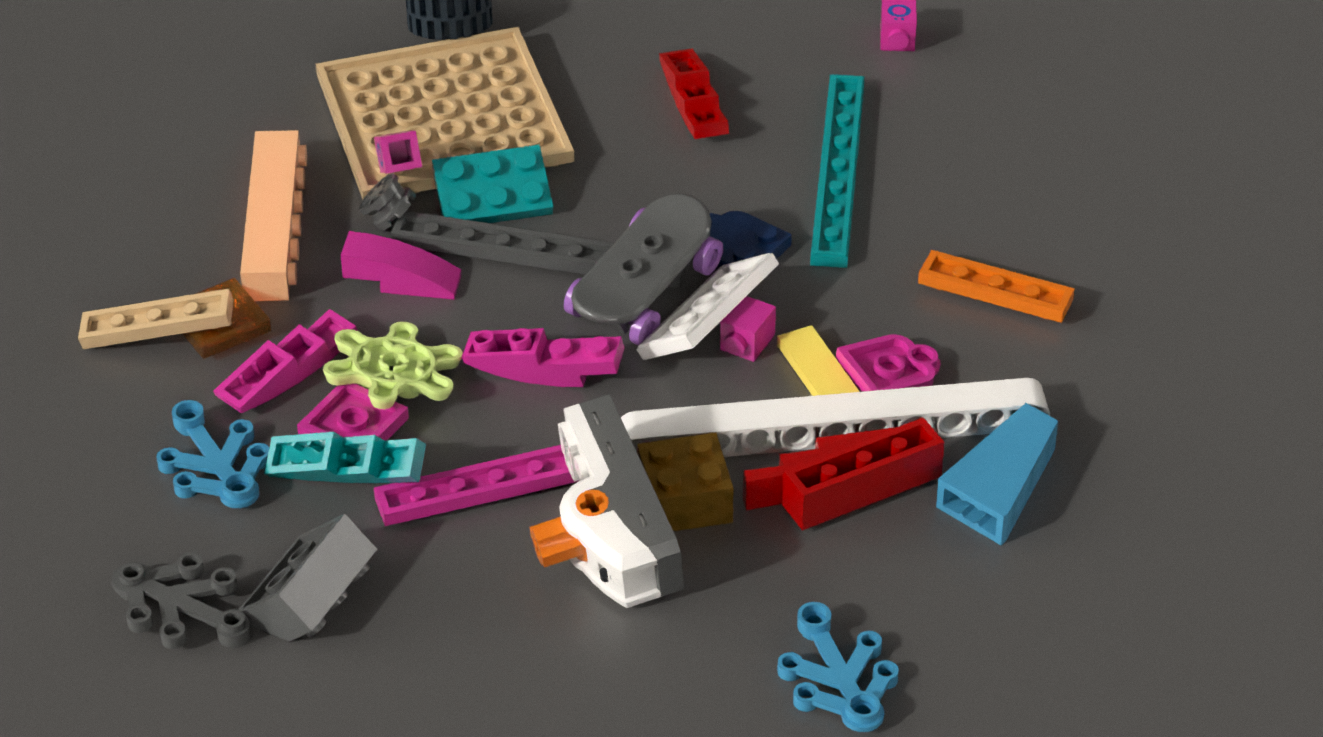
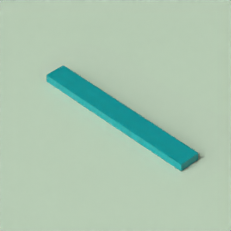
M830 74L810 266L847 268L865 86L864 76Z

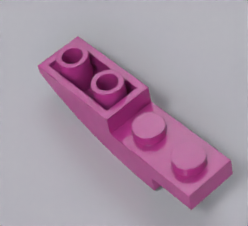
M544 328L482 330L470 332L462 359L465 364L481 371L519 382L556 387H584L587 375L617 374L624 352V344L621 336L547 340Z

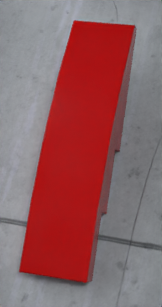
M693 48L659 53V60L668 86L693 138L700 139L729 134L728 120L719 109V95L710 84L709 70Z
M894 427L818 437L815 441L814 450L780 454L779 466L744 470L743 502L746 511L782 504L783 470L894 429Z

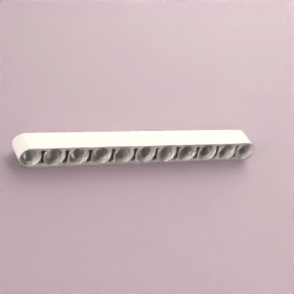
M1017 378L628 412L621 419L636 452L637 444L716 432L723 456L729 457L815 449V441L818 437L896 428L923 417L941 438L984 435L992 433L1025 403L1049 416L1050 411L1041 383L1033 378Z

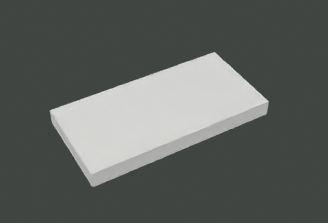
M773 253L722 265L638 346L636 350L641 358L647 360L694 348L779 265Z

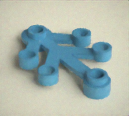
M184 400L177 403L172 408L173 425L180 434L191 437L203 456L179 452V450L172 447L164 448L156 456L159 471L164 474H173L183 468L216 474L220 480L196 477L194 473L188 471L180 472L173 478L175 494L180 498H191L197 492L219 496L221 502L230 508H244L252 505L260 494L259 485L255 478L259 470L266 467L269 446L264 443L250 445L246 450L247 460L241 471L235 472L232 466L242 446L248 445L254 440L253 424L245 419L236 420L231 423L229 427L230 435L222 450H220L204 428L203 406L194 400Z
M820 602L805 603L798 610L797 628L804 638L814 641L827 667L804 660L797 653L787 652L778 658V676L785 681H795L800 677L839 689L843 698L819 691L816 685L803 682L796 685L793 690L794 706L804 712L812 711L818 707L841 715L842 722L848 728L857 732H870L877 729L884 720V707L880 700L886 689H891L897 685L899 668L892 661L882 660L874 665L872 681L865 691L860 690L857 681L869 660L875 659L881 654L882 637L874 631L861 632L857 636L856 648L846 664L829 633L831 629L830 609ZM792 665V666H795V667H794V668H787V667H785V666ZM886 673L890 674V676H882L880 674ZM807 695L811 698H802L801 696Z

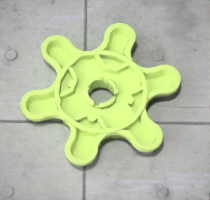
M396 322L390 326L389 333L384 337H367L359 331L351 329L338 331L335 334L337 348L341 353L350 357L327 362L323 367V371L328 383L336 386L358 384L368 389L369 399L375 408L389 409L395 403L398 395L407 399L415 398L419 394H423L435 401L447 399L453 390V382L448 377L439 374L438 371L456 368L462 359L463 352L459 347L451 344L425 346L416 340L418 335L416 325L409 322Z

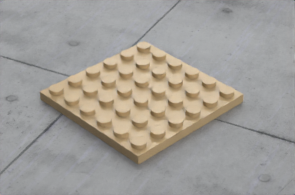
M518 27L316 64L319 83L362 199L382 178L388 175L380 173L374 137L402 131H416L422 167L393 173L398 177V183L402 187H409L414 193L436 189L432 170L433 159L540 144L545 167H555L575 162L572 144Z

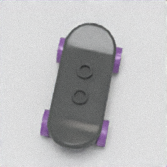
M670 194L658 198L646 208H641L632 218L626 231L588 273L571 284L564 299L565 312L575 317L582 316L587 320L600 324H615L618 331L623 334L629 331V325H631L629 339L633 344L639 346L660 325L661 321L660 314L648 307L663 293L693 258V269L706 276L716 269L721 260L723 243L710 237L712 222L709 210L704 203L691 195Z

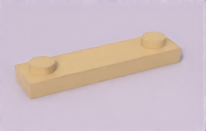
M222 289L83 312L78 340L83 349L230 326L234 299L230 289Z

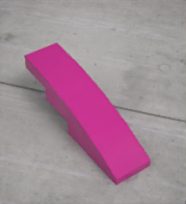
M329 309L308 329L299 324L277 345L267 340L213 392L215 396L242 414L272 400L302 382L340 353L335 343V334L345 329L358 331L357 327Z

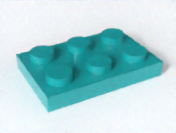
M540 144L432 160V170L440 210L444 217L496 223L553 214V203Z

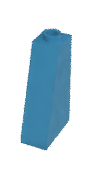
M1025 403L938 478L936 508L997 544L1002 545L1006 542L1055 450L1058 420Z

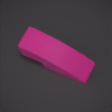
M349 231L341 252L343 278L380 281L381 293L454 300L462 276L461 269L432 253L395 239L374 234Z

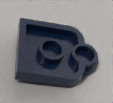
M729 211L722 215L710 213L712 222L710 237L723 243V253L716 267L717 270L722 265L767 253H773L777 259L792 244V234L742 211Z

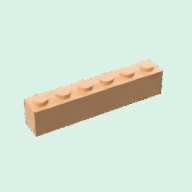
M299 130L255 131L240 271L244 302L289 301L290 285H297V264L292 263V261H299V240L295 238L301 236V215L297 213H303V192L299 191V189H305V169L301 167L307 166V146L300 145Z

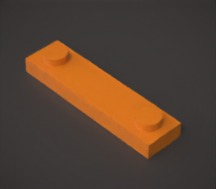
M931 250L918 276V284L1062 323L1074 300L1075 288Z

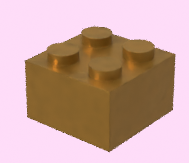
M716 432L637 444V454L673 531L733 523L734 488Z

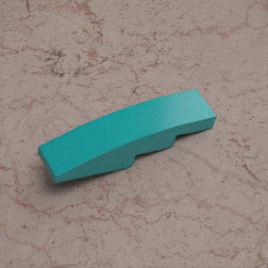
M335 432L273 436L270 442L264 474L277 478L342 483L419 482L426 443L418 438L385 441L376 435L342 437Z

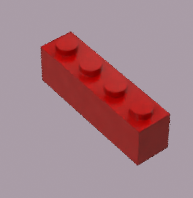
M923 417L783 470L782 506L803 531L942 476L945 442Z

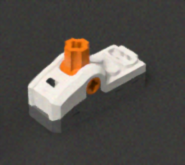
M607 394L564 408L565 422L558 423L561 449L574 482H578L572 485L563 495L559 507L561 517L529 527L541 566L543 565L545 568L570 560L574 567L583 571L603 593L625 608L685 589L681 551L677 538L611 395Z

